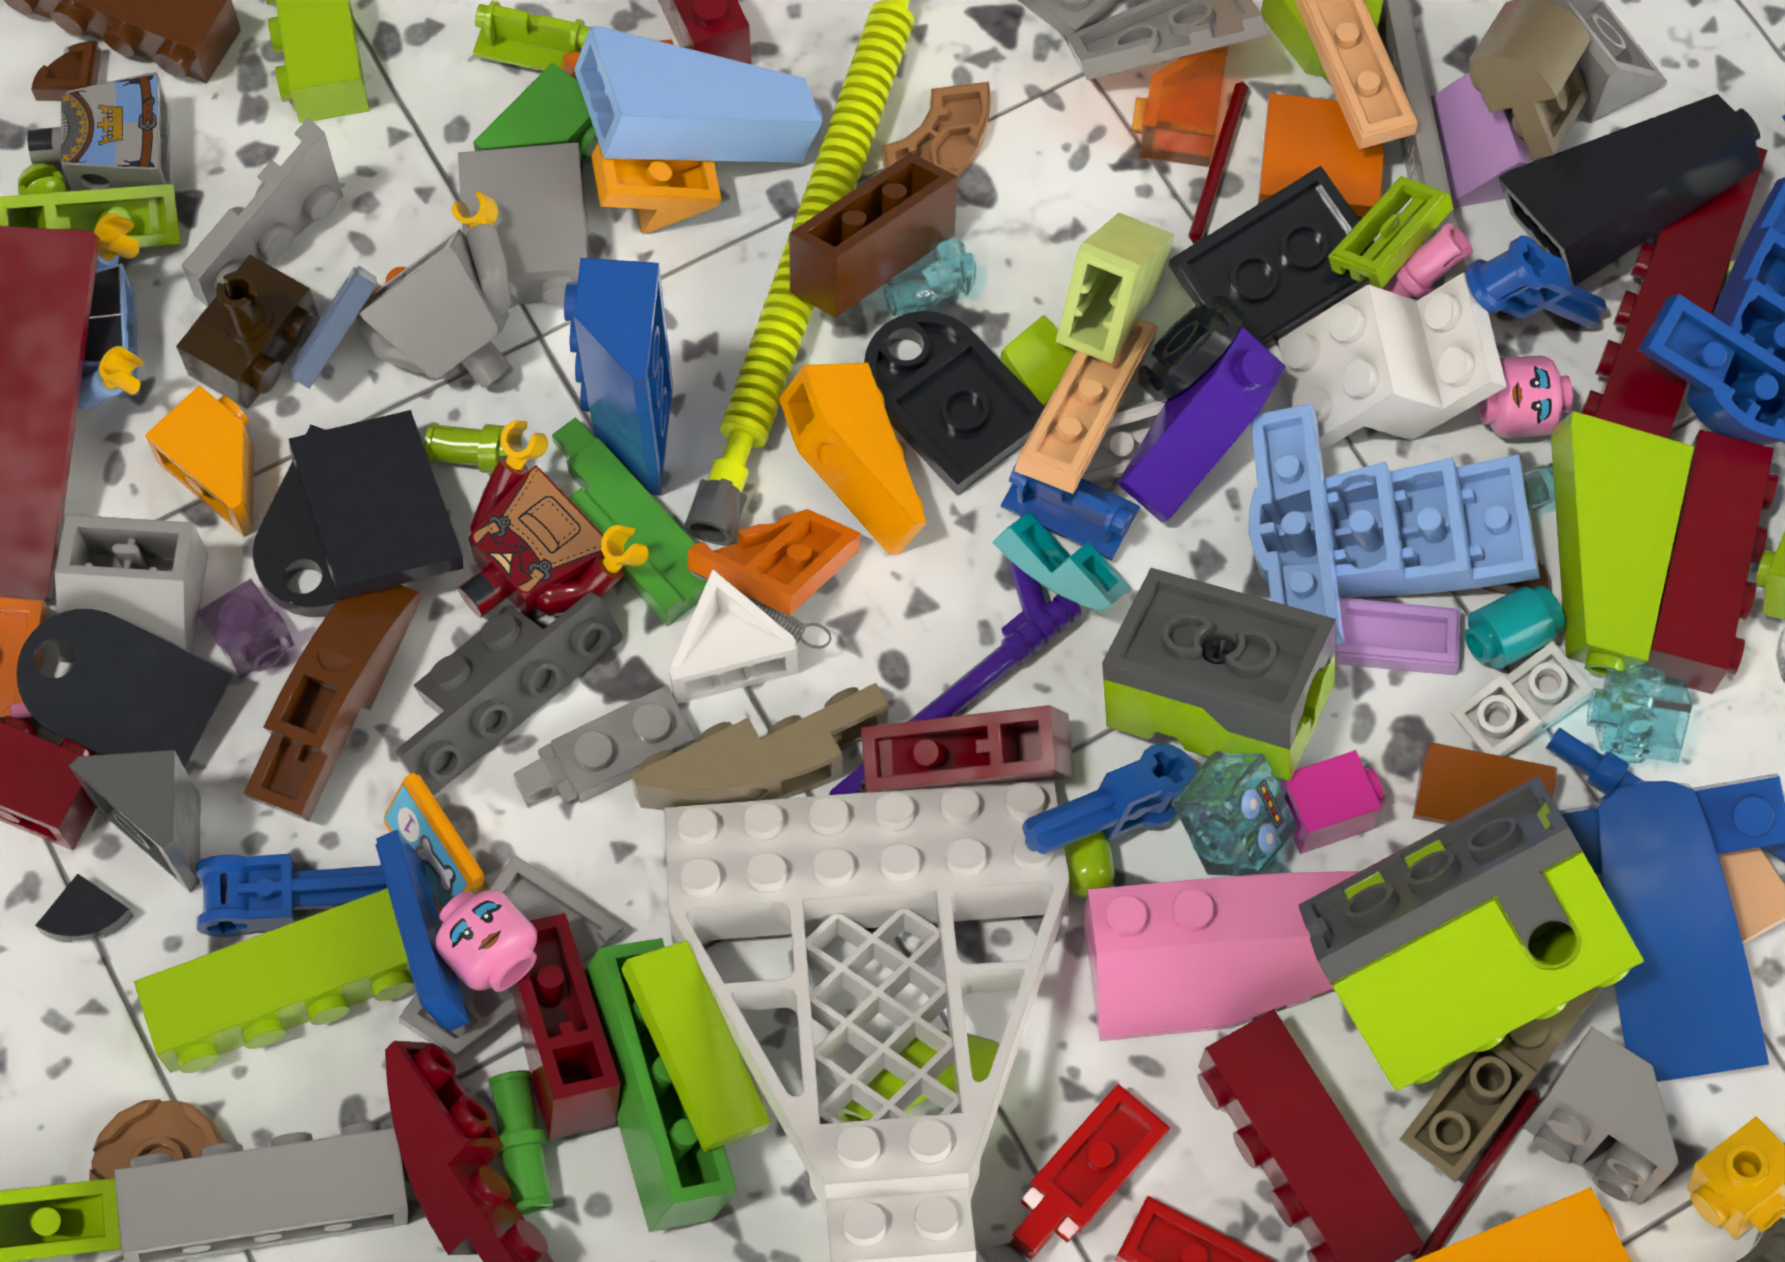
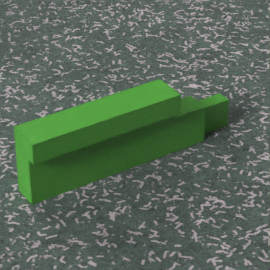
M575 417L552 434L553 443L568 458L566 460L568 472L582 487L568 498L602 534L614 525L635 528L634 535L628 538L625 543L624 552L631 545L637 543L647 546L649 556L646 562L640 566L630 567L624 565L622 567L624 573L622 577L665 625L669 626L698 603L707 583L705 580L696 578L688 570V549L696 543L599 438L595 439Z

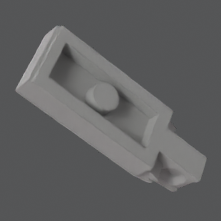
M666 685L551 740V743L538 750L539 760L514 773L515 783L528 808L557 794L560 795L563 803L577 798L580 803H583L630 780L631 774L638 771L641 763L653 754L663 750H673L675 753L696 743V739Z

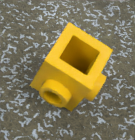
M1757 1116L1695 1163L1687 1190L1691 1193V1202L1699 1215L1713 1227L1721 1225L1736 1240L1753 1226L1759 1232L1767 1230L1785 1214V1145Z

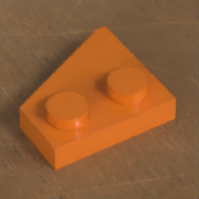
M809 509L783 516L775 523L758 524L738 530V543L712 551L704 541L694 544L688 549V570L708 579L712 570H714L743 595L790 616L859 552L860 532Z

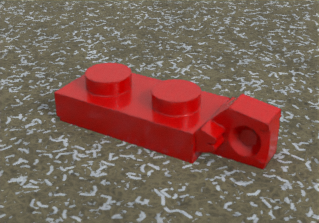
M1118 1083L1030 1181V1190L1021 1199L1020 1203L1031 1213L1012 1233L1014 1238L1010 1243L1031 1261L1055 1233L1066 1243L1077 1232L1081 1234L1168 1135L1170 1127Z

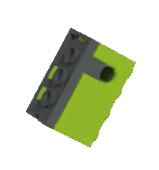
M1539 776L1298 905L1305 927L1311 935L1309 939L1317 962L1332 984V987L1395 1092L1410 1084H1422L1432 1080L1441 1073L1446 1065L1471 1052H1482L1493 1048L1504 1039L1507 1033L1533 1019L1542 1020L1554 1016L1566 1006L1568 1001L1594 987H1606L1617 983L1628 974L1631 968L1644 962L1577 840Z

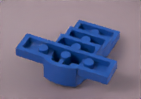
M1785 177L1776 181L1761 208L1731 269L1713 315L1680 294L1668 296L1638 349L1644 355L1690 383L1686 401L1699 421L1712 432L1759 445L1777 442L1785 444Z
M1774 773L1699 787L1667 780L1640 781L1613 790L1597 799L1595 805L1560 810L1596 875L1600 874L1603 889L1644 962L1631 968L1623 979L1614 984L1625 1048L1653 1066L1657 1082L1769 1065L1752 979L1733 905L1717 854L1785 843V801L1780 776Z

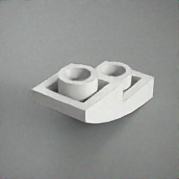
M1552 641L1506 677L1503 673L1498 675L1452 710L1451 715L1482 752L1506 756L1592 697L1594 689L1554 641Z

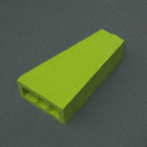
M1573 411L1553 428L1551 437L1562 609L1565 618V653L1568 658L1586 662L1584 668L1593 674L1618 678L1622 677L1623 673L1627 674L1648 662L1694 446Z

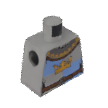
M157 72L145 73L67 91L61 97V127L28 130V151L32 164L42 162L46 164L61 163L72 191L170 184V105Z

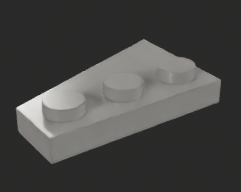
M1150 0L1066 37L1076 62L1086 79L1090 80L1267 36L1268 32L1263 16L1252 0Z
M307 118L294 133L302 142L285 162L279 166L271 160L257 176L262 183L245 208L239 206L230 208L183 262L182 267L193 295L206 307L217 296L218 283L225 285L223 277L228 273L237 271L249 254L263 262L281 256L287 251L298 234L314 221L326 218L334 210L338 200L343 197L325 132L311 119Z
M515 854L489 889L498 890L505 894L528 920L566 913L581 963L594 955L600 947L606 946L623 933L624 930L623 925ZM456 974L470 1023L450 1032L442 1029L420 1004L417 992L399 1016V1023L429 1043L438 1045L453 1059H456L517 1013L511 987L501 992H496L492 988L477 991L468 987Z

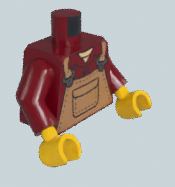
M514 420L503 428L501 445L508 456L499 457L483 490L470 525L471 534L468 540L474 561L481 570L459 586L458 592L467 606L480 618L506 598L530 620H536L545 614L549 616L561 615L589 592H593L603 599L624 574L622 567L624 565L630 567L640 566L646 562L649 556L647 546L637 543L631 545L624 552L625 543L628 538L634 535L635 528L614 525L602 534L537 465L528 471V467L525 465L527 459L541 457L547 451L548 440L545 434L534 433L529 440L528 446L524 449L521 444V436L527 429V421Z

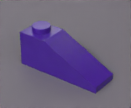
M1240 327L1235 338L1224 353L1202 376L1180 393L1167 399L1117 484L1161 523L1168 521L1259 414L1286 366L1244 327Z

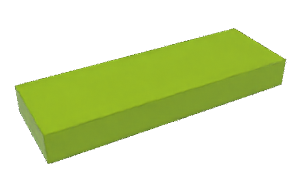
M688 940L627 959L621 970L703 1151L707 1152L765 1131L770 1125L771 1120Z

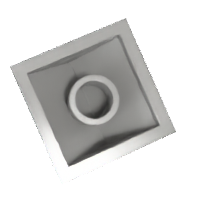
M1548 0L1561 5L1573 13L1590 34L1591 41L1577 63L1589 93V97L1581 111L1590 123L1658 90L1667 82L1605 0Z

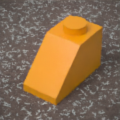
M198 385L145 434V437L157 463L245 537L253 529L254 448L245 428L249 423V419L242 409L230 398L223 395L217 400L203 387Z

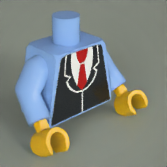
M113 213L103 216L96 225L94 232L99 236L100 243L78 408L82 410L93 409L115 396L139 395L141 385L138 367L143 366L144 360L138 357L136 295L123 264H117L119 256L125 259L136 257L140 247L138 240L126 235L129 231L133 230L134 223Z

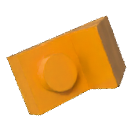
M599 142L591 155L600 207L637 209L642 234L656 231L718 207L722 200L714 161L604 158Z

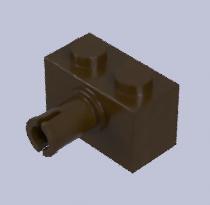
M250 254L237 271L228 273L223 277L225 285L218 283L217 296L176 345L190 377L227 396L247 410L260 393L266 394L274 387L280 377L282 365L296 347L302 348L319 319L309 287Z

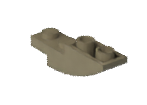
M874 683L860 691L857 687L844 689L833 695L825 703V708L804 718L800 715L786 717L774 724L768 730L767 736L761 739L749 718L733 725L731 722L718 723L705 730L698 737L696 743L675 753L673 750H663L644 760L639 766V770L631 774L635 798L641 808L664 811L666 807L786 799L814 790L843 777V756L841 751L862 741L861 727L888 724V703L877 683Z
M1594 987L1568 1001L1566 1006L1552 1017L1542 1020L1533 1019L1507 1033L1504 1039L1491 1049L1482 1052H1471L1461 1057L1399 1140L1455 1183L1602 987Z

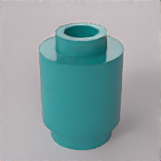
M1523 586L1471 612L1468 616V629L1465 630V640L1470 652L1480 663L1487 662L1495 669H1502L1554 641L1556 634L1563 631L1565 627V618L1559 602L1550 590L1544 586H1537L1533 589Z

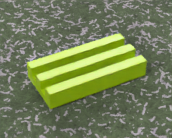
M1400 176L1330 253L1328 258L1332 271L1343 274L1348 269L1352 279L1362 282L1368 277L1372 286L1382 289L1454 209L1450 193ZM1413 196L1414 199H1413V200L1405 207V209L1397 216L1396 214L1402 209V207H1403V206L1411 199V197ZM1381 232L1379 238L1370 246V248L1362 256H1360V254L1366 249V247Z

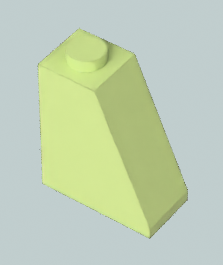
M1119 212L1087 238L1078 249L1056 342L1113 364L1163 279L1175 234Z

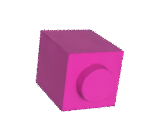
M1356 750L1295 770L1291 781L1281 779L1275 796L1300 854L1372 830L1382 809L1381 805L1384 803V794L1378 776L1372 768L1364 769Z

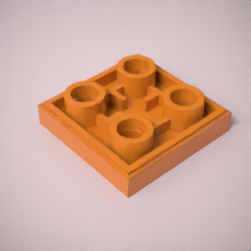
M1269 93L1258 204L1317 167L1322 166L1355 215L1364 217L1381 197L1385 143L1358 149L1337 100Z

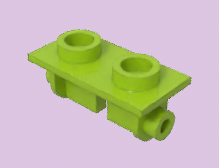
M492 0L489 5L479 4L477 7L475 26L481 28L472 53L476 57L544 71L551 63L561 68L563 54L581 52L590 27L585 26V21L582 19H576L575 22L545 15L537 16L526 11L503 7L499 1Z

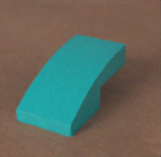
M1030 512L1009 525L992 542L1010 561L1034 580L1062 597L1082 606L1104 612L1131 589L1089 542L1070 556Z

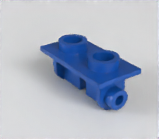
M1015 464L1009 477V482L1012 485L1000 505L1001 508L1020 517L1030 512L1045 529L1080 546H1084L1089 542L1101 556L1111 561L1113 560L1140 509L1139 505L1083 478L1079 482L1074 494L1015 472Z

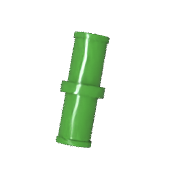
M528 1070L505 1072L492 1076L488 1080L489 1088L492 1091L498 1137L504 1145L496 1156H502L506 1181L511 1189L510 1198L522 1215L545 1211L554 1205L553 1198L550 1195L543 1148L549 1145L546 1129H539L531 1086L532 1076L531 1071Z

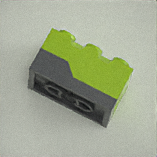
M1150 568L1102 662L1106 726L1146 739H1150L1157 733L1172 736L1179 740L1186 751L1206 757H1211L1218 751L1239 756L1247 769L1291 781L1335 683L1336 619Z

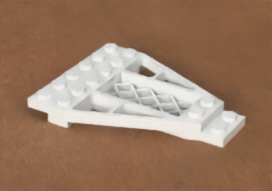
M1054 778L664 808L668 912L672 943L688 940L737 1049L810 1176V1187L827 1216L830 1262H976L971 1198L980 1174V1159L1064 913H1068L1069 874L1065 848L1061 847L1047 854H1040L1037 851L1032 852L1025 844L1026 837L1022 830V825L1028 818L1058 806ZM1044 915L1029 960L966 964L958 958L954 930L955 921ZM879 927L873 934L864 929ZM903 930L924 942L909 958L888 945ZM805 933H811V934L805 939ZM791 934L794 971L789 977L784 979L724 983L700 941ZM837 935H840L857 947L842 963L822 951ZM939 954L941 956L943 981L924 969ZM873 959L894 972L878 988L858 975ZM808 965L826 976L811 992L809 990ZM909 983L930 996L915 1013L893 999ZM842 988L863 1001L847 1018L826 1005ZM1018 989L989 1076L984 1081L977 1082L972 1078L963 998L970 993ZM790 1008L796 1012L798 1016L803 1093L801 1095L792 1096L786 1092L740 1011ZM945 1008H947L950 1037L930 1024ZM878 1013L899 1026L884 1043H881L862 1030ZM812 1019L831 1031L815 1048ZM915 1038L937 1052L921 1069L899 1055ZM847 1043L869 1057L852 1074H849L830 1060ZM952 1063L956 1093L936 1080ZM884 1068L906 1083L889 1101L867 1086ZM816 1074L837 1088L820 1105L818 1104ZM921 1094L944 1109L939 1115L911 1117L904 1112ZM852 1099L874 1114L870 1120L840 1122L834 1118Z

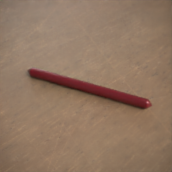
M1244 81L1235 84L1188 234L1193 244L1203 239L1249 90Z
M1537 1088L1524 1091L1414 1260L1444 1247L1538 1103L1539 1095Z

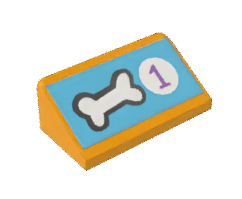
M414 772L406 776L385 811L384 824L389 832L398 830L423 860L434 901L439 910L442 911L451 899L464 891H471L473 895L489 890L482 870L419 774L416 775Z

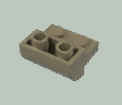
M1513 0L1504 4L1469 58V74L1474 88L1482 93L1489 112L1512 108L1514 130L1519 138L1525 140L1533 160L1555 155L1589 97L1577 63L1591 41V37L1583 23L1573 13L1559 4L1548 0Z

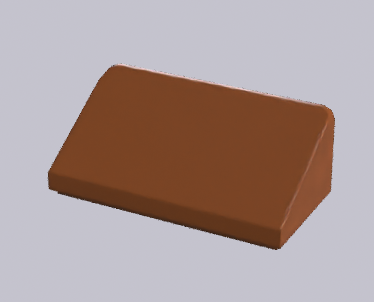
M1429 743L1421 759L1412 818L1448 825L1537 776L1540 777L1550 796L1553 797L1557 768L1439 743Z

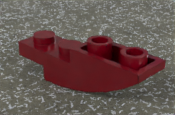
M394 1040L385 1049L387 1090L392 1122L401 1157L414 1193L431 1228L448 1256L478 1254L483 1262H554L547 1252L548 1243L544 1235L538 1228L524 1219L510 1198L511 1189L506 1180L497 1171L488 1166V1163L502 1150L504 1145L491 1126L492 1117L487 1108L476 1098L469 1095L456 1076V1065L451 1056L434 1043Z

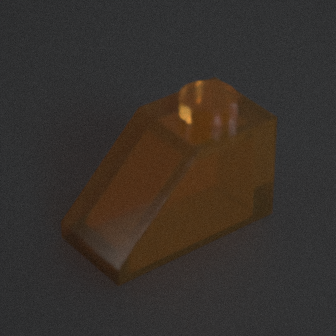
M1228 45L1180 57L1151 75L1148 98L1136 97L1131 133L1142 134L1139 157L1209 167L1216 134Z

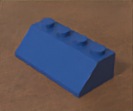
M580 258L578 281L567 282L564 320L571 322L569 346L570 352L576 353L575 381L576 383H581V412H590L594 436L606 445L651 495L661 496L674 385L659 263Z

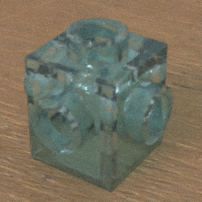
M1630 665L1626 670L1620 671L1607 669L1603 689H1592L1587 708V726L1595 728L1600 751L1613 753L1628 763H1642L1646 758L1679 763L1693 705L1685 679L1666 677L1662 671L1645 665Z

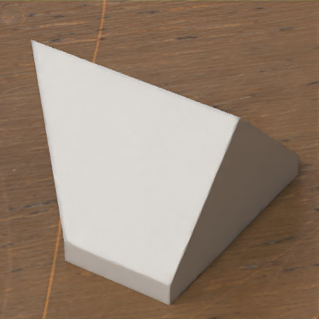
M712 570L669 667L672 694L677 704L799 673L798 648L794 636L714 570Z

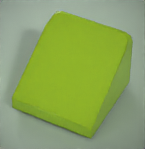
M1045 315L1041 316L1006 345L1001 352V362L1044 407L1047 405L1075 354L1072 348L1056 342L1058 329Z

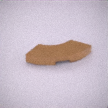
M989 81L931 89L930 109L921 126L905 139L882 146L884 170L909 153H913L947 170L958 178L976 157L987 133L991 95Z

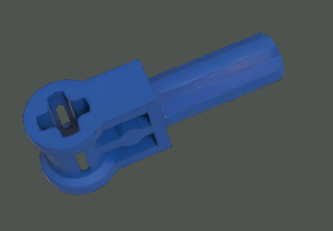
M1521 235L1510 242L1509 250L1489 261L1478 259L1468 265L1466 269V279L1472 295L1480 306L1489 313H1497L1501 310L1524 320L1545 309L1591 329L1601 324L1600 315L1607 311V305L1603 298L1571 284L1565 260L1541 250L1536 242L1528 236Z
M1164 743L1151 745L1144 750L1140 760L1106 773L1098 790L1028 818L1022 825V830L1026 837L1025 844L1032 852L1037 851L1040 854H1047L1100 831L1103 832L1109 841L1140 827L1152 829L1165 827L1172 822L1178 810V796L1184 795L1191 789L1196 779V767L1191 757L1174 745Z
M291 853L247 857L240 855H217L201 859L196 863V877L203 881V913L197 916V931L215 937H233L251 932L272 931L296 922V911L335 908L386 889L387 885L382 867L378 865L295 871Z

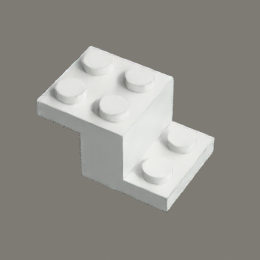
M1464 272L1417 301L1368 284L1278 340L1282 361L1286 366L1284 370L1292 406L1312 404L1317 417L1321 451L1363 426L1413 441L1507 387L1488 311L1483 309L1475 300Z

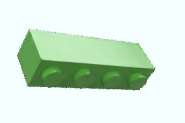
M662 938L600 947L584 970L621 1084L616 1118L649 1232L713 1220L737 1192L724 1146L707 1152L703 1151L621 970L627 959L665 947Z

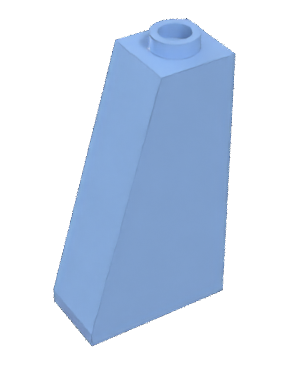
M596 26L590 27L574 68L604 158L803 163L813 140L821 132L822 112L819 105L813 100L806 79L791 74Z

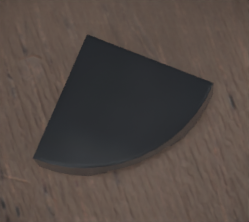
M77 874L35 926L40 933L61 942H72V940H86L103 934L105 936L113 934L126 925L134 915L125 905L80 874Z

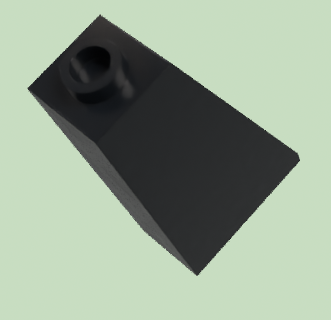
M1718 94L1558 152L1553 156H1548L1512 169L1500 176L1499 180L1510 214L1543 251L1565 260L1570 281L1576 286L1759 169L1761 165L1756 141L1760 139V132L1748 112L1742 108L1735 111Z

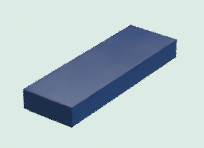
M398 830L376 838V850L419 1002L442 1029L450 1032L470 1023L456 973L436 950V935L441 927V921L423 860Z

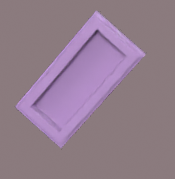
M1339 598L1345 643L1335 645V664L1444 675L1456 674L1459 668L1460 609Z

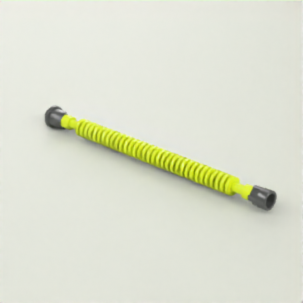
M910 0L878 1L871 6L791 231L857 188V182L862 174L866 156L869 154L871 143L875 137V131L880 123L884 106L887 103L897 69L900 66L906 44L910 38V32L915 23L913 14L907 9ZM789 235L787 244L782 252V257L779 260L777 271L774 274L773 283L770 285L768 296L765 299L763 310L758 318V324L753 332L754 336L749 343V350L745 354L744 363L739 371V377L736 379L734 391L731 393L729 404L726 407L725 417L722 419L719 427L721 434L728 439L722 458L714 460L707 480H700L684 524L685 529L692 536L716 545H727L732 542L747 499V495L742 492L749 475V471L745 467L751 448H761L767 443L769 432L774 423L773 419L778 412L779 397L786 389L788 378L791 375L793 364L797 358V351L800 349L802 338L805 335L807 324L812 315L811 311L815 307L790 293Z

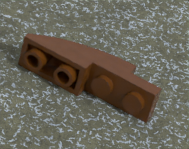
M397 585L341 599L335 603L299 657L263 726L271 735L243 794L253 801L307 822L310 821L361 707L371 710L421 601L423 595L419 591L403 585Z

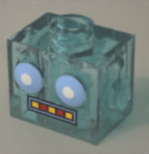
M1212 754L1171 801L1207 875H1261L1299 828L1264 754Z

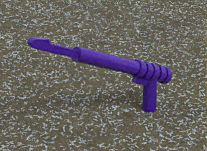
M1012 562L1009 568L1022 612L1002 627V635L1005 638L1001 640V645L907 722L952 717L958 714L1017 664L1022 665L1031 658V654H1036L1044 647V643L1048 644L1057 636V633H1061L1070 626V622H1074L1081 617L1082 610L1079 604L1059 594L1053 598V601L1046 603L1041 584ZM864 763L832 788L829 795L862 793V786L865 784Z

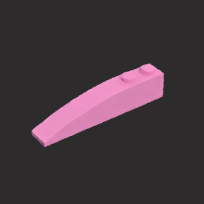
M1360 871L1229 876L1088 889L1083 911V921L1099 1041L1232 1029L1249 1023L1254 1017L1268 1013L1273 1009L1276 1010L1282 1007L1288 1009L1310 1001L1313 996L1333 990L1332 984L1317 962L1309 939L1311 935L1305 927L1298 905Z

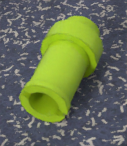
M431 422L426 432L424 444L429 462L435 463L438 461L478 466L480 472L492 474L499 457L508 456L501 445V433L505 426L485 424L482 429L440 425V423Z

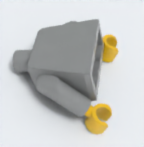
M476 190L475 193L480 206L477 214L473 217H470L469 209L465 203L456 200L452 205V214L455 219L470 227L466 236L458 229L382 287L377 283V286L360 310L355 321L378 359L415 373L424 372L435 380L442 377L459 363H462L478 384L484 388L497 380L510 367V363L491 340L503 331L509 318L508 309L511 305V293L507 261L497 229L493 226L498 216L497 204L491 197Z

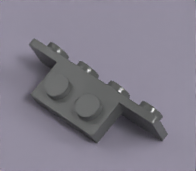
M593 592L587 593L544 629L513 606H510L500 615L487 621L477 634L455 652L439 660L429 673L413 685L424 703L439 715L396 750V756L408 774L413 772L416 775L419 774L434 796L622 640L623 635L602 598Z

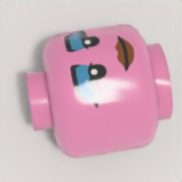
M1546 356L1500 358L1507 387L1477 404L1481 423L1490 424L1492 430L1503 438L1546 436L1551 434L1553 428L1559 424L1562 413L1570 412L1572 408L1573 392L1569 376H1560L1554 361Z
M487 890L473 895L471 891H464L451 899L440 912L439 919L443 924L436 935V950L458 977L471 989L482 991L492 988L496 992L504 991L520 981L533 967L537 959V954L533 951L537 944V930L502 892Z

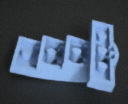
M1312 404L1261 413L1251 422L1258 487L1254 489L1249 508L1248 532L1260 576L1270 588L1271 601L1335 618V645L1345 643L1339 597L1427 594L1488 587L1540 578L1524 469L1519 454L1456 467L1453 457L1395 471H1390L1385 461L1324 478L1317 417Z

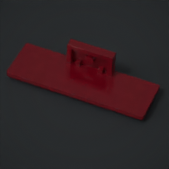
M0 226V597L40 600L44 602H49L53 598L55 568L61 539L100 243L99 236L92 231Z

